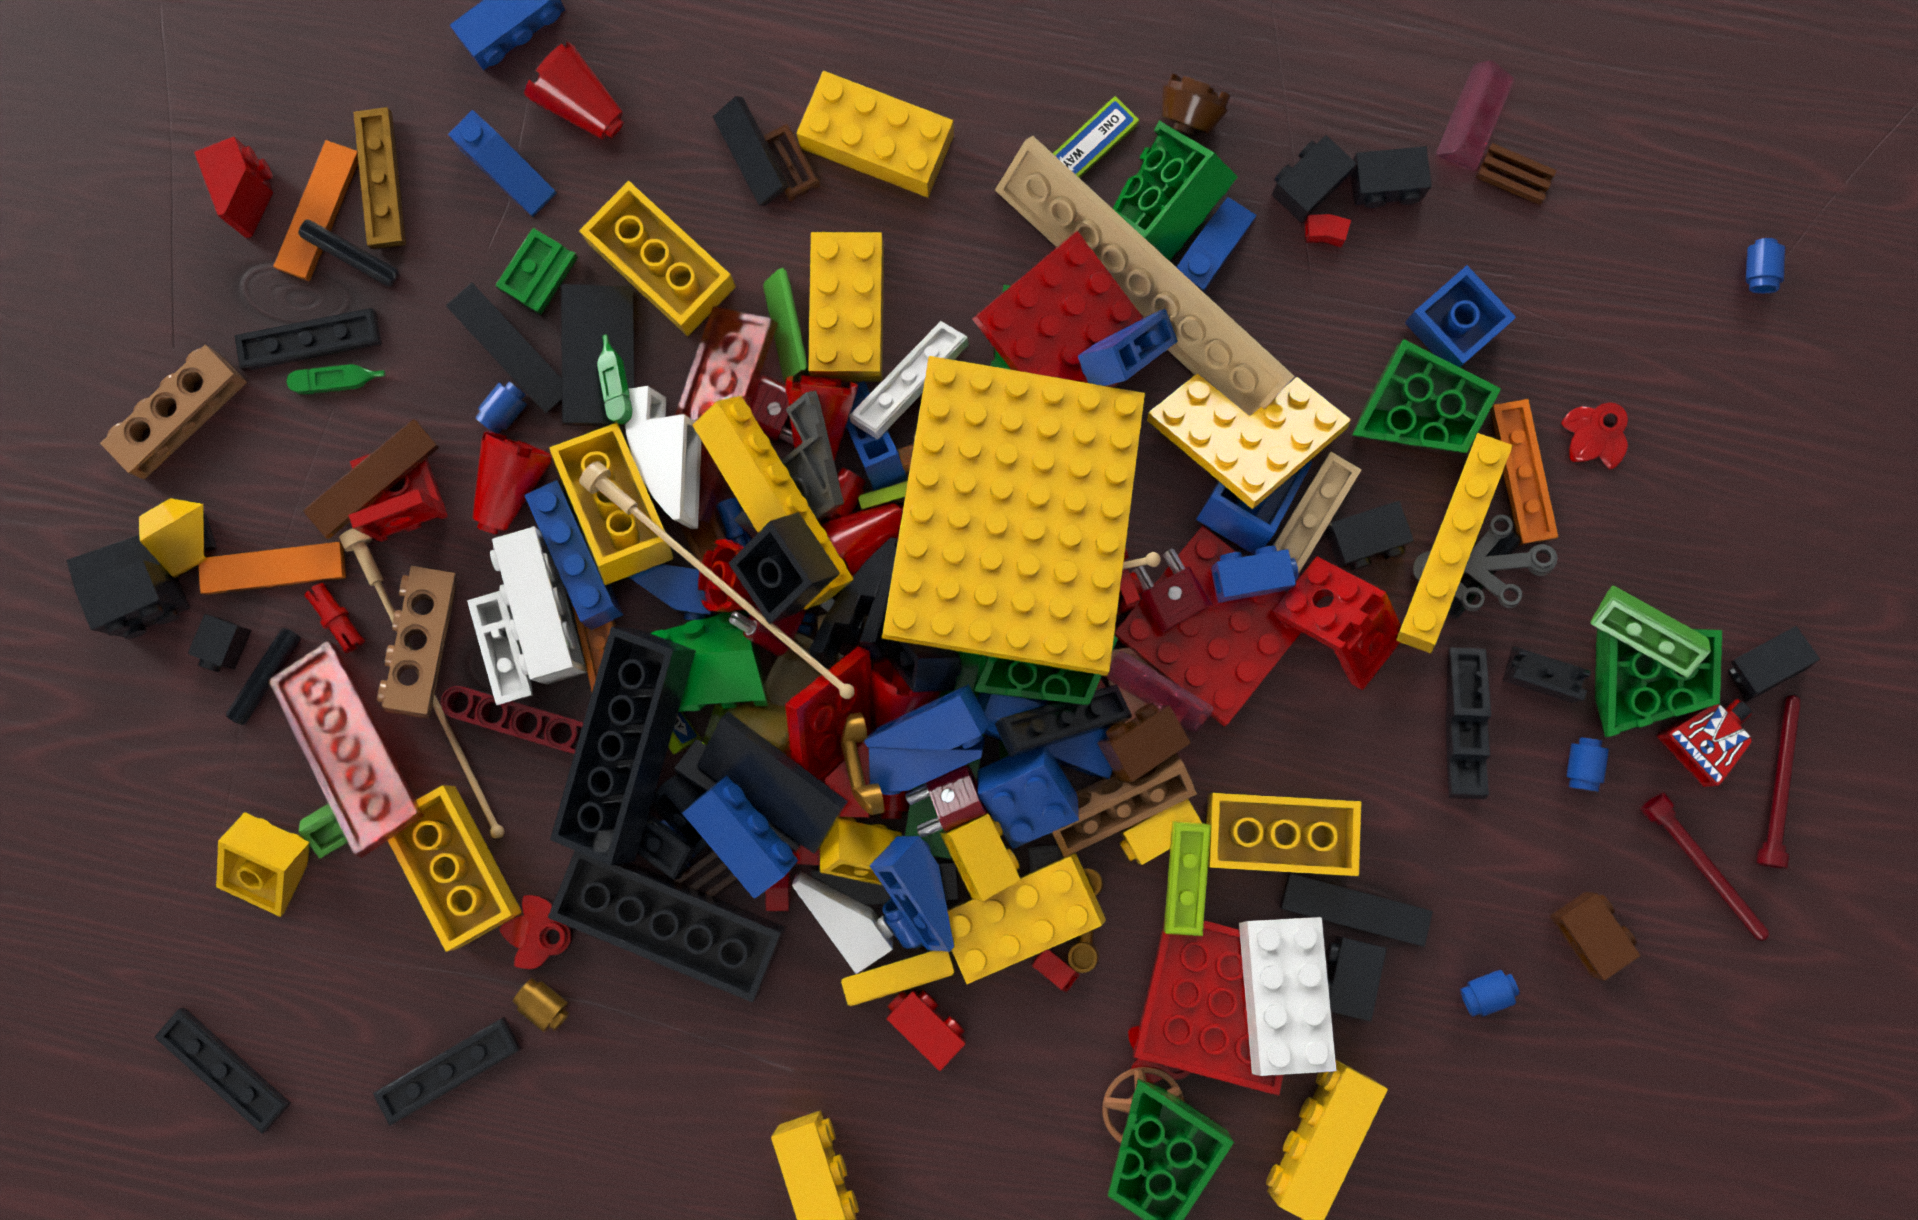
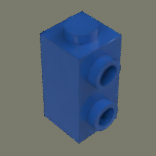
M1276 546L1256 549L1255 555L1242 557L1241 552L1224 554L1219 556L1220 561H1217L1211 567L1218 603L1287 591L1296 585L1295 580L1298 579L1299 575L1296 560L1290 558L1289 549L1277 551Z

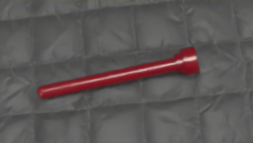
M1789 695L1785 699L1767 842H1763L1762 849H1758L1756 860L1758 865L1779 869H1788L1789 853H1786L1783 838L1801 704L1800 698L1796 695Z
M1663 792L1644 803L1640 810L1650 822L1655 821L1658 826H1664L1752 935L1759 941L1766 940L1769 937L1768 929L1675 818L1674 803Z

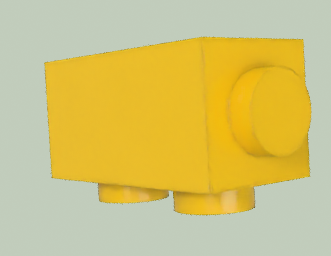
M1189 799L1120 832L1124 840L1119 842L1130 862L1136 859L1138 864L1143 865L1169 850L1172 821L1202 823Z

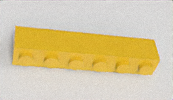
M742 396L716 401L692 426L757 532L771 520L800 513L840 572L830 584L804 607V610L827 602L854 580L845 562L838 555L827 537L826 531L819 524L808 506L807 500L800 493L789 475L788 469L781 462L769 438L762 431Z
M1477 433L1396 641L1431 654L1513 445Z

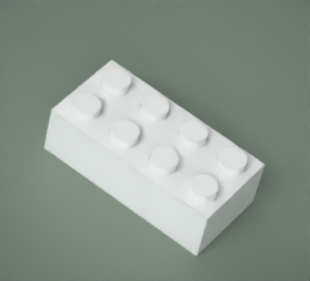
M531 527L493 538L492 542L495 550L490 551V556L495 570L501 571L504 584L500 585V594L506 606L510 605L513 619L509 620V626L514 640L520 641L523 654H520L518 658L523 674L525 676L529 675L530 680L548 685L587 673L566 590L540 530L536 527Z
M1322 917L1259 920L1239 923L1252 1074L1268 1076L1336 1071Z

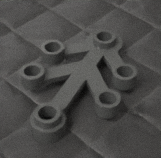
M1497 515L1492 519L1488 532L1472 549L1463 574H1467L1495 595L1503 607L1514 608L1522 598L1521 589L1514 584L1506 585L1489 571L1527 568L1534 575L1545 576L1553 571L1558 557L1555 550L1545 544L1534 546L1528 553L1487 556L1500 539L1509 536L1513 528L1512 520L1508 516ZM1503 522L1507 525V530L1499 532L1495 529L1494 524ZM1431 551L1420 554L1414 562L1413 574L1418 582ZM1538 553L1547 554L1549 562L1540 563L1536 555ZM1461 582L1459 583L1455 597L1461 601L1462 606L1466 610H1479L1485 600L1484 593L1478 588H1467ZM1512 591L1516 594L1517 599L1512 602L1507 601L1503 593ZM1475 594L1479 597L1480 602L1476 605H1471L1467 602L1466 596Z

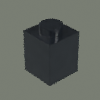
M204 614L188 654L199 658L198 665L215 672H220L221 667L235 670L251 629L219 617Z

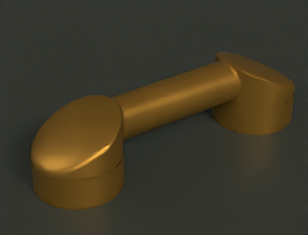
M860 712L850 714L847 717L841 737V747L852 794L864 811L874 815L884 813V803L879 784H865L856 746L857 743L865 742L864 740L867 738L864 717Z
M1084 869L1095 896L1099 895L1103 889L1102 877L1093 869ZM1094 930L1080 935L1078 944L1074 945L1068 953V962L1071 968L1077 972H1089L1098 964L1099 952L1096 946L1093 945Z

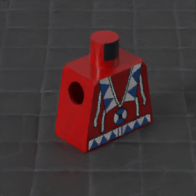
M1735 699L1725 709L1720 704L1690 712L1660 731L1656 737L1704 787L1719 786L1752 742L1749 734L1740 726L1752 715V711L1744 702Z

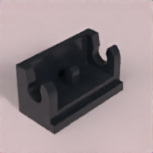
M1795 626L1734 659L1731 662L1733 668L1729 669L1728 672L1747 703L1809 669L1820 658L1798 627Z
M1513 646L1502 681L1573 703L1585 700L1587 690L1582 688V684L1585 678L1590 677L1591 672L1590 670Z

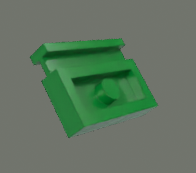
M532 228L495 287L541 315L575 264L578 256L575 252L566 249L560 243Z

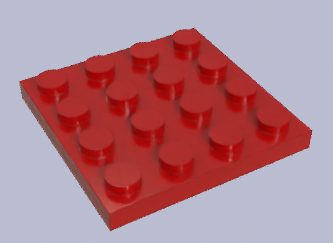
M1078 231L1069 236L972 318L1011 370L1088 383L1082 372L1078 355L1095 343L1144 319ZM1118 383L1110 384V385H1106V386H1108V387H1113V388H1114Z
M1202 525L1179 553L1178 557L1185 568H1191L1212 605L1162 633L1145 602L1141 599L1114 632V636L1118 637L1122 644L1136 652L1138 657L1166 680H1170L1182 690V693L1188 698H1192L1199 707L1225 727L1300 635L1301 631L1278 619L1273 612L1274 608L1287 594L1285 591L1218 603L1211 567L1217 561H1220L1219 556L1235 551ZM1170 567L1164 571L1154 586L1174 575Z
M1204 921L1203 936L1166 934L1163 923L1132 1057L1279 1096L1284 1075L1259 1076L1252 1074L1240 931Z

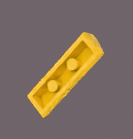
M931 951L843 978L841 983L847 1004L851 1007L952 976L955 973V968L949 952Z

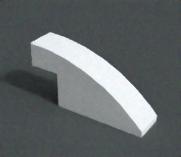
M649 386L630 388L629 400H631L632 417L625 424L630 451L640 476L652 497L673 520L690 529H698L701 439L692 426L695 421L684 414L665 417L666 397Z

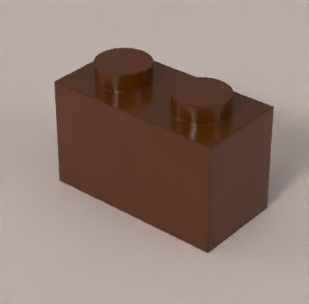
M1154 703L1144 705L1134 713L1136 718L1127 724L1120 722L1112 726L1105 732L1107 737L1097 743L1118 781L1134 782L1191 743L1170 705H1155Z
M1584 892L1550 915V917L1591 977L1605 981L1641 955L1634 947L1637 941L1633 934L1625 926H1620L1614 918L1615 909L1610 901L1602 894Z

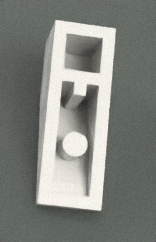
M500 591L467 600L496 705L532 696L533 692L529 675L525 676L519 664L518 656L523 654L520 641L514 640L509 626V620L513 619L510 605L506 606L504 604Z
M802 871L794 876L793 888L856 974L893 950L894 938L892 936L894 933L884 921V916L879 918L870 907Z

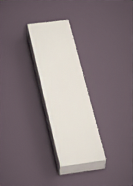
M940 321L849 415L851 423L878 440L923 393L928 357L934 356L955 360L969 345L968 337Z

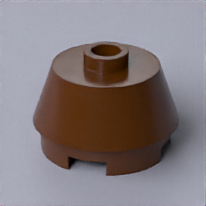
M1171 73L1167 86L1163 85L1162 117L1175 123L1173 129L1192 136L1194 130L1210 134L1229 111L1226 109L1231 95L1221 91L1220 96L1217 97L1218 93L1214 92V89L1210 87L1211 85L1187 76H1183L1181 80L1178 75Z

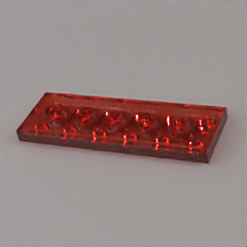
M713 306L675 416L684 414L696 422L716 401L742 396L745 403L750 406L778 323L772 318ZM702 440L698 521L709 523L724 477ZM648 490L654 508L664 511Z
M329 640L268 680L355 856L363 858L424 817L334 643Z

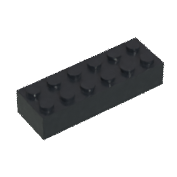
M610 628L550 837L551 841L610 866L635 862L696 650L636 628Z
M577 851L573 853L548 915V918L750 1002H754L760 995L787 928L630 862L610 866Z

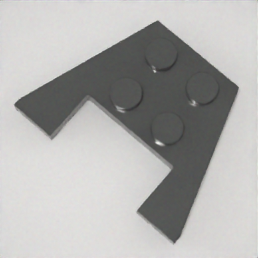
M811 391L803 394L786 409L803 443L784 457L781 462L788 469L792 480L802 496L807 500L808 506L816 519L820 522L843 505L844 501L819 397L816 391Z

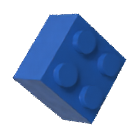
M1466 265L1418 307L1406 320L1405 324L1434 355L1461 367L1506 328L1516 316Z
M1047 746L1013 757L1007 756L978 770L977 795L994 821L999 822L1003 835L1013 849L1079 820L1078 795Z

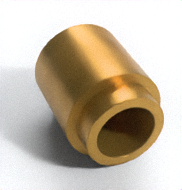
M533 978L525 983L512 1001L518 1006L517 1011L543 1032H546L549 1028L556 1031L569 1015L565 1010L569 1003L544 982L540 981L537 983Z

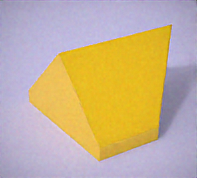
M170 498L139 516L140 542L172 577L176 578L207 560L204 555L203 504Z

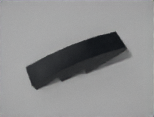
M472 282L446 305L545 413L562 399V378Z
M890 537L861 566L853 576L854 580L843 588L823 619L809 648V652L827 670L834 665L842 643L857 644L882 580L891 546L897 547V538Z
M1450 647L1448 650L1446 744L1449 798L1485 800L1489 796L1486 760L1490 756L1488 720L1491 717L1486 649Z

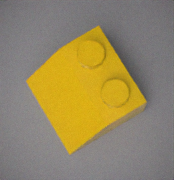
M244 812L218 840L216 887L281 917L286 911L307 867L310 842L297 834L289 833L270 824L265 819L257 818Z

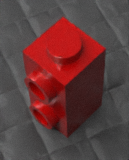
M913 988L908 994L901 991L888 1004L887 1007L891 1012L886 1019L941 1071L966 1044V1039L962 1037L965 1030L951 1016L945 1020L935 1010L939 1004L925 990L918 993Z

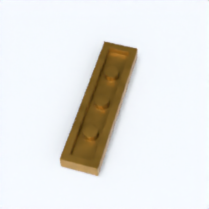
M388 107L355 111L353 113L367 246L370 249L406 245L392 112Z

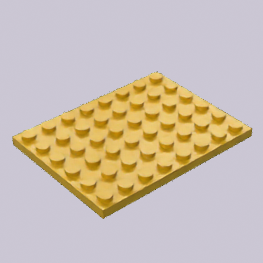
M929 356L882 639L1107 676L1110 670L1145 393Z

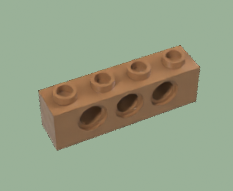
M204 345L201 349L191 352L186 358V363L175 373L166 376L161 381L160 387L149 398L139 401L134 407V412L123 422L114 425L100 444L129 474L145 480L233 397L247 381L220 353ZM203 379L202 387L194 392L195 383ZM176 403L175 413L168 417L169 408ZM150 428L149 437L142 442L144 431Z
M411 566L409 576L403 575L399 596L404 597L402 610L395 611L392 631H396L397 636L395 645H388L385 657V666L390 667L387 681L381 680L377 697L378 702H383L382 708L385 712L430 719L458 581L455 573ZM426 599L434 603L432 611L426 615H419L414 612V607L420 600ZM412 635H424L427 638L425 646L419 650L409 649L407 641ZM407 669H415L420 674L418 681L409 686L401 684V674Z
M1175 753L1134 782L1118 781L1116 775L1113 774L1110 776V779H1102L1077 791L1079 820L1053 831L1052 834L1065 858L1195 796L1197 793L1184 763Z

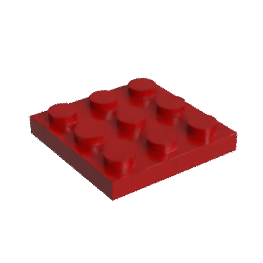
M859 646L828 670L844 684H851L854 687L855 693L853 697L849 699L843 698L840 695L839 689L821 675L785 703L791 759L821 782H824L825 778L845 761L841 747V737L846 719L850 714L862 713L867 737L876 728L871 684L870 651ZM857 743V744H856L857 748H858L862 743Z

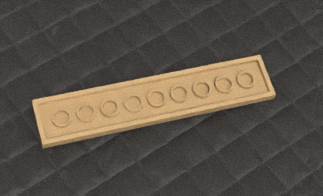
M1034 136L1025 140L995 191L1056 247L1078 231L1143 318L1159 310L1166 309L1178 340L1177 343L1167 349L1194 375L1198 373L1249 416L1260 407L1265 409L1295 376Z

